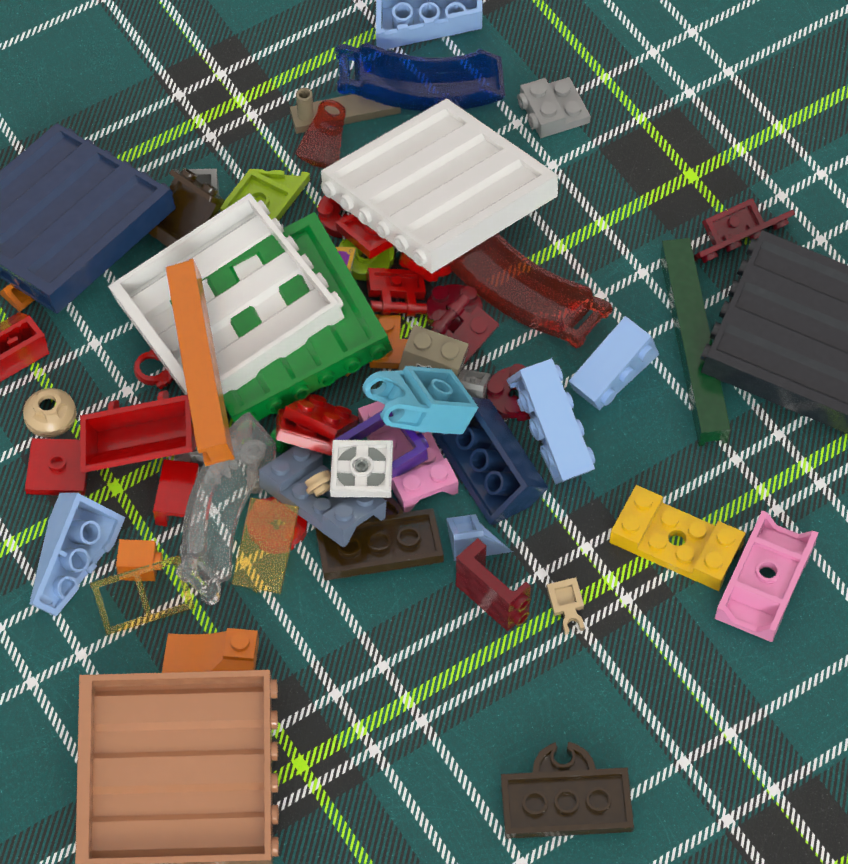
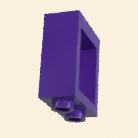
M382 411L334 440H362L386 425L380 417ZM401 429L414 449L393 461L392 478L405 474L428 460L427 448L429 444L421 432L416 434L413 430Z

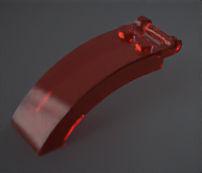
M499 233L447 264L466 285L474 287L480 297L502 313L532 329L568 341L575 348H580L586 341L585 337L594 327L613 312L612 305L604 299L593 296L591 288L562 278L540 267L512 247ZM589 310L594 311L578 329H574Z

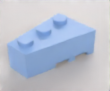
M625 316L569 380L571 387L598 410L604 405H609L617 393L659 356L652 336Z

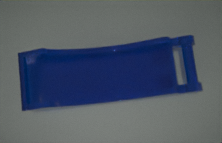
M369 43L362 44L360 48L347 44H340L335 48L336 58L339 61L337 91L340 94L352 93L384 105L417 111H426L446 98L461 109H469L495 103L505 97L502 58L481 49L461 56L427 58L395 53ZM349 60L354 61L355 80L350 79Z

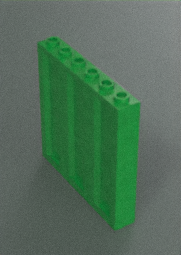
M315 212L284 227L283 235L286 238L288 236L293 238L299 248L297 251L299 255L305 254L314 267L312 271L315 275L320 272L329 285L328 291L330 293L335 291L344 304L341 310L345 318L335 325H327L309 337L305 345L286 357L276 359L261 369L255 378L237 390H230L223 395L225 407L238 431L255 425L257 421L270 414L278 413L279 409H283L297 400L305 399L310 393L333 384L335 380L348 373L358 371L362 366L373 360L383 358L393 350L386 332ZM271 234L202 279V281L207 279V283L215 297L219 296L240 281L233 268L234 266L255 255L265 265L284 253L285 250ZM299 274L279 286V293L287 306L310 291L303 276ZM249 306L232 317L230 323L238 338L260 325L262 321L255 308Z

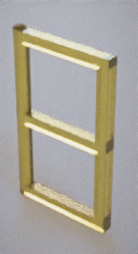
M180 555L90 583L106 635L195 608ZM175 564L186 603L151 613L140 574ZM134 576L146 616L110 627L99 587Z

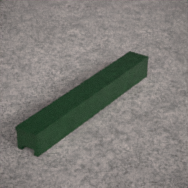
M690 238L662 241L660 260L698 445L704 446L705 442L721 440L722 444L728 443L731 428L721 381L701 373L705 361L700 360L706 343L712 345V339L709 338L710 330Z

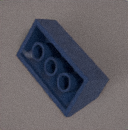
M472 397L479 408L463 434L434 433L432 436L488 523L494 525L529 508L548 489V486L491 400Z

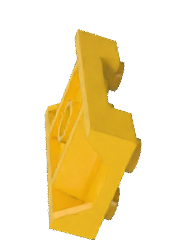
M636 485L611 530L609 543L720 591L726 573L737 551L743 546L746 533L720 521L717 522L716 526L663 503V496ZM680 536L684 539L685 543L676 546L670 543L669 538Z

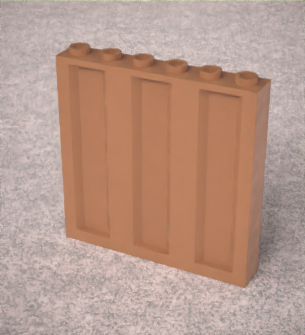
M270 670L79 675L75 864H273V857L279 856V838L273 837V824H279L278 805H273V793L278 792V773H272V761H278V742H272V730L278 729V711L272 710V699L278 698L277 679L272 680Z

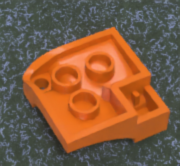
M227 628V631L210 634L168 633L162 673L255 670L259 648L258 631Z

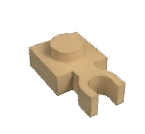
M577 578L547 584L546 589L554 616L561 614L564 616L562 625L564 634H569L570 631L567 624L571 621L577 622L579 630L583 631L585 629L583 619L576 612L577 610L584 609Z

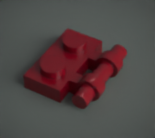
M462 293L456 301H451L447 306L448 310L439 320L436 319L430 326L432 328L431 331L469 344L467 356L463 364L464 367L499 327V323L479 306L469 314L464 308L471 300ZM458 317L463 323L452 333L448 326Z

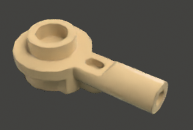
M322 471L305 481L307 494L314 493L318 497L330 490L331 471Z

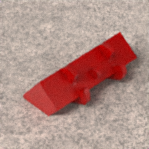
M164 390L158 393L156 401L120 408L119 401L114 400L109 402L108 410L80 415L81 473L193 452L196 448L188 394L169 398V392Z

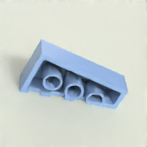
M376 0L377 51L482 29V0Z
M551 358L519 370L508 378L507 382L511 389L516 387L519 392L518 406L521 412L525 411L531 418L529 419V429L537 441H542L543 445L540 446V453L556 485L594 470L595 457L591 448L586 447L583 439L584 428L580 420H576L572 408H574L572 397L569 392H565L562 385V371L557 364H554Z

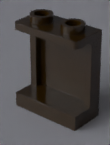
M183 168L182 171L171 169L169 172L174 177L169 187L173 192L172 197L176 209L149 232L150 235L167 247L216 216L225 201L217 195L218 189L206 182L201 184L196 180L198 176L186 168Z

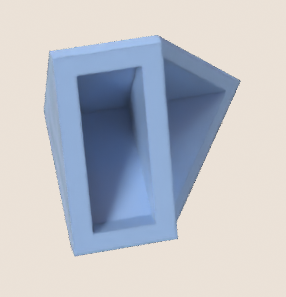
M476 514L446 518L454 561L477 538L486 545V556L513 552L479 522Z

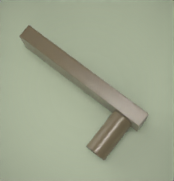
M394 86L313 102L310 89L300 88L296 92L297 105L290 107V114L296 134L401 113V106Z

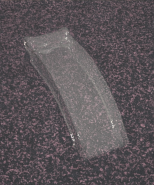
M250 412L243 414L229 428L235 459L209 466L203 464L191 490L185 511L182 544L180 545L182 563L177 567L176 575L183 582H188L198 591L202 601L209 606L215 605L219 601L221 582L228 581L232 576V548L236 527L246 501L259 482V469L276 459V442Z

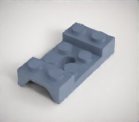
M295 445L259 469V487L342 547L348 544L356 527L374 515L381 521L386 518V500L382 497H331L330 490L321 495L328 497V499H317L314 493L308 495L305 481L319 472L331 471L323 465V456L316 451Z

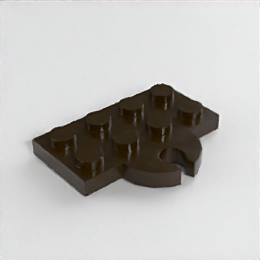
M383 498L386 500V518L381 521L373 515L358 525L345 547L340 546L315 527L324 581L444 562L434 509L404 513L400 504L393 498Z
M555 742L539 752L534 760L532 773L501 774L505 839L633 832L634 830L628 767L596 769L590 754L575 743L568 742L567 754L572 759L567 764H559L555 761L554 756L557 753Z

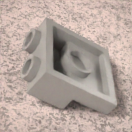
M570 77L548 83L546 78L520 85V94L517 95L519 106L522 110H526L529 125L532 130L536 129L540 139L590 123L591 116Z

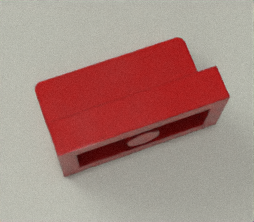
M164 459L153 509L156 525L168 526L169 516H190L199 471L198 463Z

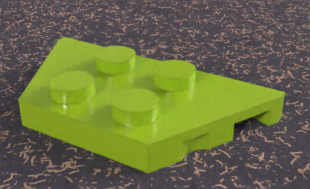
M249 169L226 198L220 208V212L250 193L257 202L259 200L264 202L270 212L268 216L271 220L276 218L279 221L309 183L310 173L301 172V176L285 175V171L282 170L264 171L263 169Z

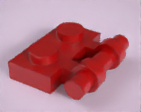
M368 267L366 272L368 297L380 298V301L370 300L369 305L373 312H380V315L388 316L391 313H403L406 317H415L416 314L426 315L427 304L416 303V299L424 300L426 294L422 275L411 270ZM391 298H402L405 302H391Z

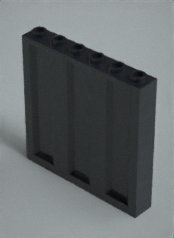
M762 230L758 240L752 239L747 249L746 255L751 256L749 261L743 259L737 275L741 276L740 282L734 280L728 296L733 297L731 303L725 301L719 314V317L723 318L722 323L716 322L709 338L713 339L714 342L712 345L706 343L700 360L705 361L701 373L848 434V265Z

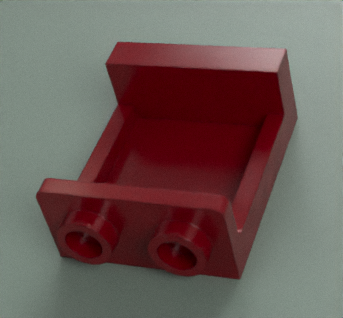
M478 538L456 557V586L506 631H509L515 625L520 626L526 621L530 614L531 585L524 582L517 590L512 591L487 570L486 545Z

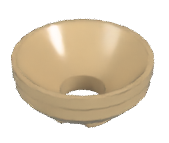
M46 388L35 392L28 398L23 409L24 422L27 428L35 435L41 437H56L64 434L73 426L77 415L76 406L71 396L65 391L56 388ZM45 399H52L56 402V405L51 410H42L39 405Z

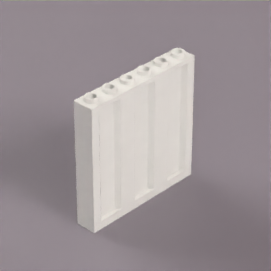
M447 98L321 170V189L325 196L332 198L345 211L352 213L362 224L369 226L381 238H385L398 251L405 253L418 266H422L431 274L558 196V175Z
M250 193L108 286L117 303L185 395H187V388L173 307L170 303L171 296L166 267L189 261V259L193 258L201 278L204 279L271 234L285 250L284 253L265 265L255 255L234 266L233 268L240 281L219 296L215 297L207 283V279L202 281L223 395L230 390H237L255 378L261 369L276 359L286 357L305 345L309 337L327 325H335L345 318L341 310L344 304L335 291L332 293L328 291L329 285L322 274L319 272L315 275L312 271L314 267L305 254L299 255L297 252L299 248L291 236L286 238L283 235L284 229L276 218L271 220L268 216L270 212L262 200L257 202ZM297 274L302 275L310 291L287 306L279 293V286ZM252 306L255 308L262 323L239 338L230 323L231 318L247 307Z

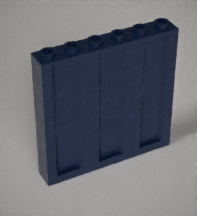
M56 123L0 171V278L58 314L176 209L172 190L165 183L160 184L153 180L146 172L141 173L127 161L117 159L110 151L100 149L91 140H85L78 136L72 129H66Z

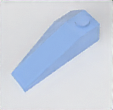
M59 493L48 521L29 604L53 616H57L78 591L79 584L87 574L92 573L97 567L96 563L103 554L109 552L115 545L125 517L79 493Z

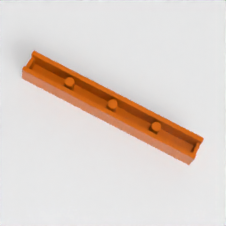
M192 258L189 261L166 267L197 451L203 454L205 466L227 460H234L235 457L202 278Z

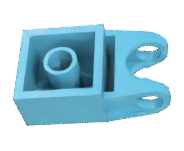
M405 366L400 371H379L371 374L362 386L363 392L368 398L385 404L380 417L387 426L421 433L463 434L479 408L455 373L450 369ZM383 381L379 388L371 389L373 384Z

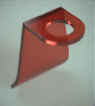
M323 100L319 103L317 114L302 138L295 153L296 156L313 166L326 168L339 161L343 125L346 116V109L342 104L334 100ZM325 107H336L340 113L330 114L325 110Z

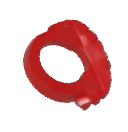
M152 349L141 354L136 359L134 374L143 384L156 385L161 390L173 381L167 369L156 376H148L141 372L140 364L144 360L156 359L160 361Z

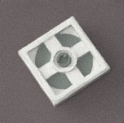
M333 440L330 496L391 498L393 440Z

